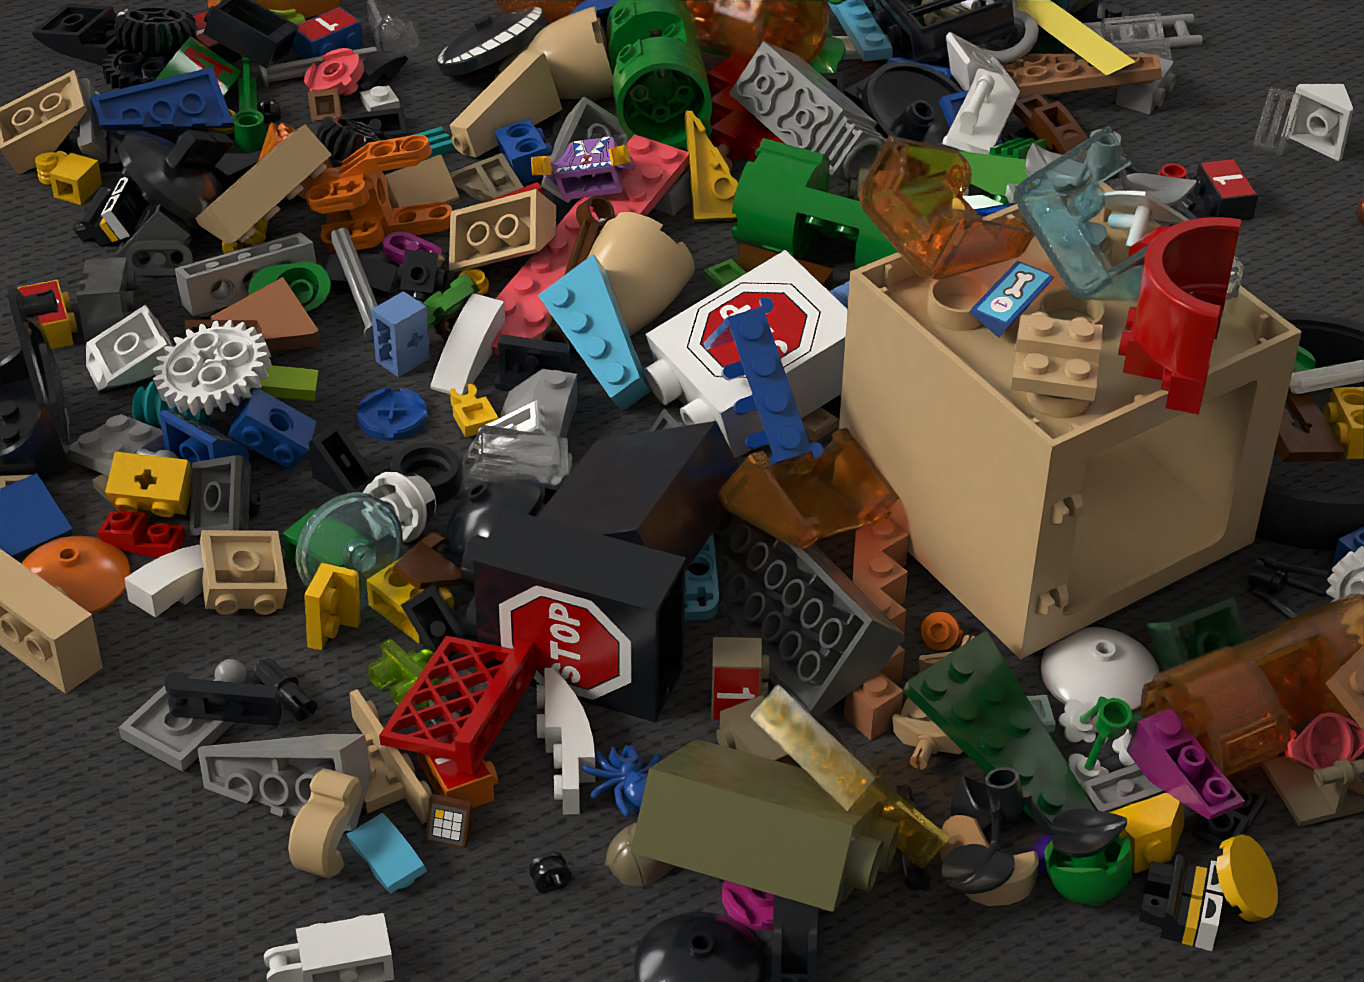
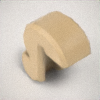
M323 768L313 777L310 783V799L300 809L293 822L288 850L290 860L296 869L330 879L338 875L344 867L341 853L336 848L360 799L361 783L358 777Z
M955 815L944 822L940 842L942 861L951 851L964 845L981 844L989 848V844L975 818ZM1031 851L1014 855V872L1002 886L989 892L966 895L972 901L987 906L1010 905L1021 901L1030 894L1036 883L1039 865L1037 852Z

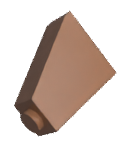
M283 277L211 316V320H257L270 352L315 347L320 344L318 328Z

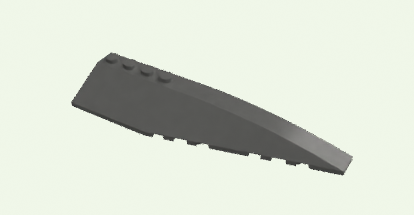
M663 409L649 432L686 425L670 411ZM747 480V484L713 532L718 589H721L725 598L719 604L723 616L732 615L735 624L729 628L732 637L761 638L762 655H769V679L804 719L812 722L882 670L906 635L779 508Z

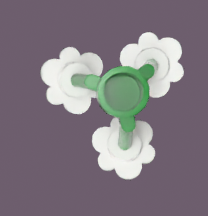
M1101 696L1098 698L1096 705L1091 702L1083 705L1082 702L1076 699L1066 703L1065 713L1060 715L1058 721L1065 728L1064 736L1067 741L1077 743L1083 740L1091 743L1096 738L1095 733H1099L1088 758L1076 753L1070 755L1068 759V766L1079 783L1109 773L1106 768L1100 766V761L1098 760L1107 739H1116L1113 741L1112 747L1116 753H1119V760L1124 766L1136 764L1126 750L1140 718L1132 714L1130 706L1125 701L1118 698L1106 699Z

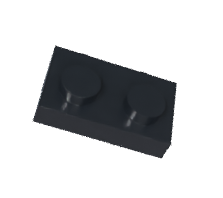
M501 334L498 341L499 371L494 380V387L496 389L510 391L542 369L570 373L569 344Z

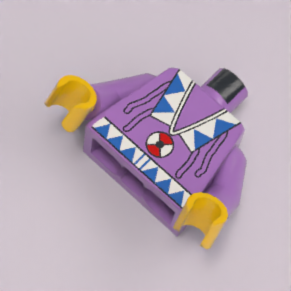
M594 133L588 140L571 142L564 155L555 163L551 162V156L531 157L532 175H543L545 178L557 181L563 200L622 193V172L629 173L635 166L633 158L629 155L627 145L617 146L613 137H607L602 133Z

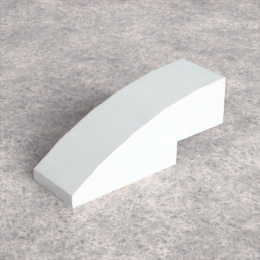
M472 293L445 344L430 385L431 389L450 394V389L455 388L458 394L465 395L468 391L467 384H473L492 355L491 343L506 322L504 301Z
M190 546L163 555L125 578L128 600L155 618L177 601L186 605L203 592L202 575L204 568L201 546Z

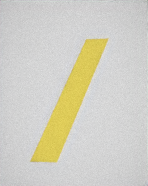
M1017 0L1018 10L1027 12L1036 20L1040 27L1105 75H1109L1135 62L1051 0Z

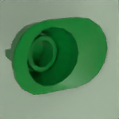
M298 262L263 268L254 275L249 284V295L283 277L307 314H310L326 301L330 293L331 281L328 273L321 265L313 262Z

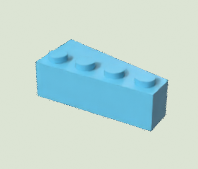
M593 254L541 292L538 297L609 397L623 411L651 390L644 376L637 352L634 350L631 342L630 333L621 315L618 301L609 283L606 269Z

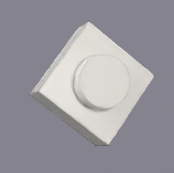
M389 85L376 86L370 90L360 92L361 102L368 112L400 108L399 99Z

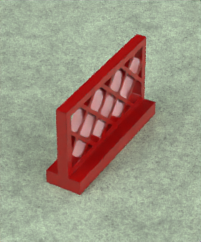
M446 636L379 734L380 745L457 761L458 772L474 775L536 674L534 643L518 639L513 649ZM451 651L468 655L453 661H449L447 658ZM492 660L503 661V664L486 669L483 663ZM473 666L478 670V672L459 677L457 674L458 671ZM449 675L451 681L435 686L431 683L433 679ZM484 682L488 685L487 689L470 693L467 689ZM459 691L462 697L443 702L440 697ZM431 699L435 703L434 706L416 711L414 708L416 704ZM468 707L472 710L471 714L456 719L451 715L452 712ZM443 716L446 721L429 728L423 723ZM412 725H416L419 730L407 735L397 733L398 730ZM453 733L456 737L452 744L434 740Z

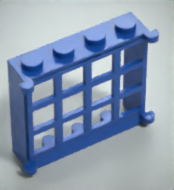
M767 297L759 300L761 307L726 317L703 343L705 350L735 342L741 361L726 365L722 369L721 375L727 381L743 376L747 377L752 396L737 400L733 405V410L738 415L758 410L764 430L750 434L745 439V445L751 450L770 445L773 456L748 474L750 481L784 471L785 469L787 475L791 476L798 469L796 460L811 452L813 459L818 458L823 453V447L820 443H809L766 317V314L771 312L774 307L773 301Z

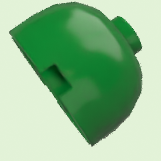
M1118 836L1105 850L1088 857H1072L1059 853L1054 849L1052 840L1045 848V862L1051 883L1064 898L1072 902L1092 907L1101 906L1121 894L1131 879L1132 850L1127 836L1125 840Z

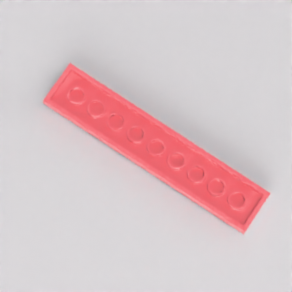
M633 135L626 145L635 166L629 173L622 172L623 192L600 195L608 199L612 204L615 218L620 212H631L647 216L689 165V152ZM583 197L578 200L556 226V236L539 252H535L497 296V300L504 301L506 322L491 343L492 354L498 356V341L501 334L532 339L546 329L550 312L538 295L564 276L581 227L576 218V210L580 204L590 197ZM590 206L592 216L598 221L596 213L592 211L593 207Z

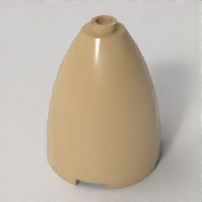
M593 6L575 12L541 29L530 43L510 54L499 66V73L495 74V79L522 52L531 50L545 53L559 99H582L584 96L591 101H599L614 97L613 71L610 66L607 39L600 17L597 18L596 7Z
M620 212L616 218L606 222L587 258L594 254L606 269L609 283L619 304L621 315L627 325L630 336H632L656 319L676 299L692 277L695 265L686 245L683 242L676 244L675 241L660 230L663 226L661 223L641 214Z

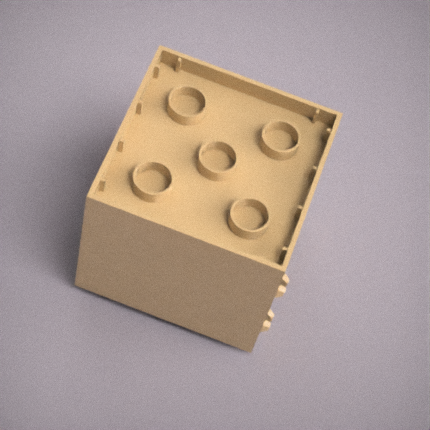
M1088 174L1085 180L1079 181L1077 184L1069 182L1064 187L1051 189L850 271L835 482L874 519L884 514L909 534L908 552L1020 659L1254 542L1302 332L1230 278L1229 292H1227L1218 337L1213 342L1210 366L1199 415L1165 408L1168 391L1161 390L1162 380L1123 373L1125 356L1118 355L1122 332L1126 331L1125 326L1130 306L1137 307L1142 276L1132 268L1128 258L1129 249L1125 247L1130 230L1112 229L1108 225L1110 214L1124 213L1096 205L1098 196L1115 190L1099 178L1097 179L1087 221L1105 226L1107 236L1105 242L1100 247L1086 251L1074 250L1062 244L1050 242L1041 233L1043 221L1050 216L1069 215L1080 219L1091 174ZM1150 219L1145 235L1161 225ZM1017 260L1045 271L1054 277L1045 290L1022 313L1023 315L1044 312L1053 319L1071 321L1075 318L1083 317L1090 320L1092 324L1103 325L1097 390L1094 401L1011 390L1020 316L998 338L969 311Z

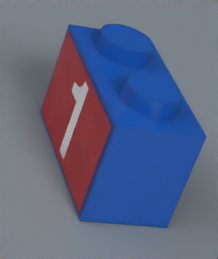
M339 7L298 24L300 27L293 42L294 51L304 59L323 56L330 51L341 48L354 50L363 45L361 21Z

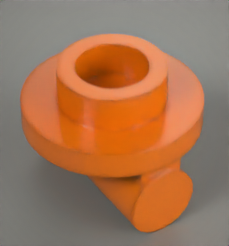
M946 612L930 614L925 618L921 626V637L924 643L929 648L937 651L948 650L955 644L959 645L964 636V630L960 629L957 620Z

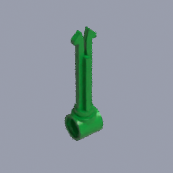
M243 57L244 79H238L239 112L232 117L236 148L241 151L252 152L263 147L266 135L264 116L258 111L256 78H251L249 59Z

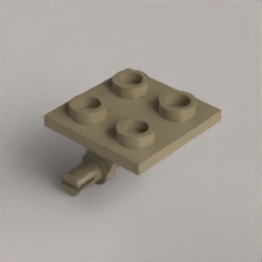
M1286 756L1265 760L1262 763L1263 770L1299 827L1364 811V795L1348 790V786L1350 783H1353L1354 778L1364 776V759L1352 762L1342 759L1335 761L1333 766L1315 769L1314 771L1296 764Z

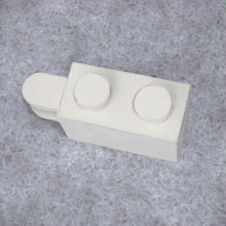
M384 913L370 916L362 915L353 919L331 923H317L309 927L297 928L298 943L274 947L267 950L264 954V963L270 968V971L267 973V982H384L394 980L392 953Z

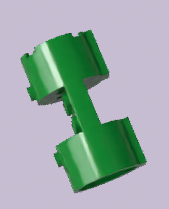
M619 0L609 13L606 27V39L610 66L613 71V90L619 124L630 139L633 135H638L675 148L684 147L688 151L685 122L686 111H693L694 115L700 119L706 129L705 133L707 136L712 133L710 123L712 98L706 69L702 60L701 46L693 12L685 0Z
M762 138L761 145L755 152V156H758L755 162L747 161L732 208V213L736 214L737 226H733L731 231L733 239L738 243L775 253H781L786 250L793 258L801 260L814 242L818 231H820L821 235L839 240V236L843 235L844 238L851 240L850 243L856 245L855 269H858L950 231L955 193L950 187L886 171L884 180L874 190L869 203L828 193L831 160L826 155Z

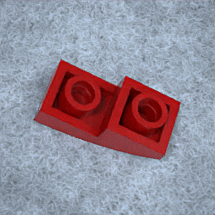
M127 510L110 511L97 532L98 539L131 553L159 558L179 550L186 538L184 526L167 525L164 523L149 525L146 512H129Z

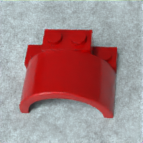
M1207 217L1180 222L1158 234L1146 251L1137 307L1130 306L1125 326L1126 331L1122 332L1118 355L1125 356L1123 373L1162 380L1161 390L1168 391L1165 407L1167 409L1199 415L1210 366L1213 342L1218 337L1241 219Z

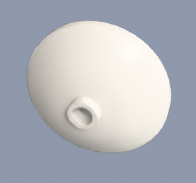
M1082 628L1048 645L1041 659L1040 670L1045 686L1055 698L1065 705L1073 699L1079 700L1083 705L1087 702L1096 705L1098 698L1103 696L1106 699L1118 698L1125 701L1130 706L1132 712H1134L1153 698L1159 683L1158 666L1151 653L1132 637L1108 628Z

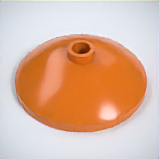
M69 536L50 541L30 553L21 563L53 587H60L67 594L68 598L91 614H95L113 604L126 590L125 578L131 574L129 561L121 549L90 536Z

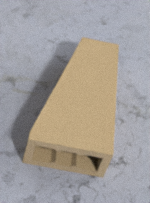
M531 50L522 52L449 125L453 135L452 143L458 152L476 158L498 146L494 130L530 118L533 125H536L563 110L545 53Z

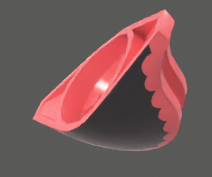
M1333 712L1308 717L1295 724L1283 734L1284 741H1288V749L1285 750V756L1296 764L1312 771L1333 766L1335 761L1342 759L1352 762L1364 752V731L1357 722Z

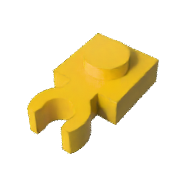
M472 383L467 384L468 394L466 395L458 394L455 388L450 389L453 417L465 438L479 434V428L499 419L487 397L477 399V388Z

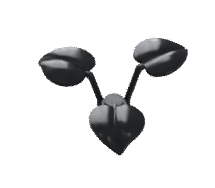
M1010 767L996 768L986 775V784L962 776L953 795L951 817L965 815L975 818L982 832L992 826V841L989 848L981 844H968L951 851L943 861L941 867L942 877L947 889L949 888L954 892L964 894L989 892L1007 882L1014 872L1015 860L1010 853L998 851L1000 846V825L1002 822L1018 817L1024 806L1028 807L1047 835H1054L1052 839L1054 849L1059 853L1072 857H1088L1105 850L1126 828L1128 821L1126 817L1109 812L1091 809H1072L1057 814L1053 819V825H1050L1033 802L1031 792L1022 791L1020 776L1017 770Z

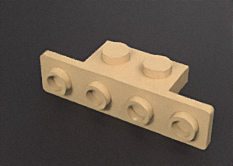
M358 689L351 691L352 718L362 734H365L371 770L363 808L368 814L405 798L422 824L427 823L430 797L432 795L430 787L425 780L419 782L415 776L413 763L407 753L401 754L397 748L380 745L379 734L384 728L379 722V715L375 705L371 700L365 701Z

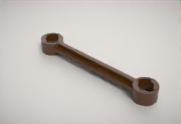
M594 195L578 206L576 218L581 227L564 275L587 259L595 240L606 222L615 218L614 208L605 197ZM590 206L593 207L592 211L596 213L598 221L592 216ZM550 314L546 329L532 339L544 340L546 338L551 342L569 344L570 348L567 336Z

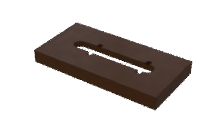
M1289 387L1286 402L1305 433L1298 427L1293 426L1295 422L1286 407H1284L1275 447L1282 462L1339 461L1346 453V450L1309 392L1293 394Z

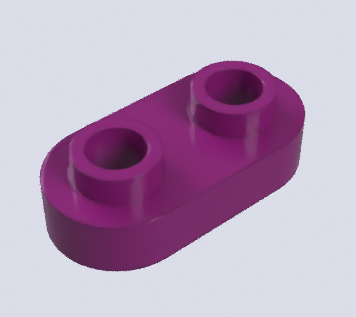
M393 232L383 239L385 257L398 264L404 263L405 249L433 252L442 255V250L438 245L408 232Z

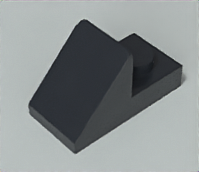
M1078 0L1074 2L1069 14L1081 23L1129 19L1131 9L1122 7L1119 4H1104L1103 0Z

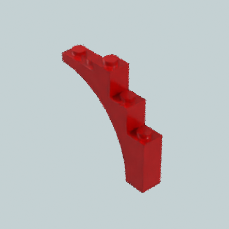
M748 46L743 47L707 73L712 98L710 123L713 126L711 127L710 141L714 148L720 144L726 145L729 149L726 157L733 162H736L741 157L755 162L758 157L755 156V152L760 147L762 138L784 143L729 94L759 49Z

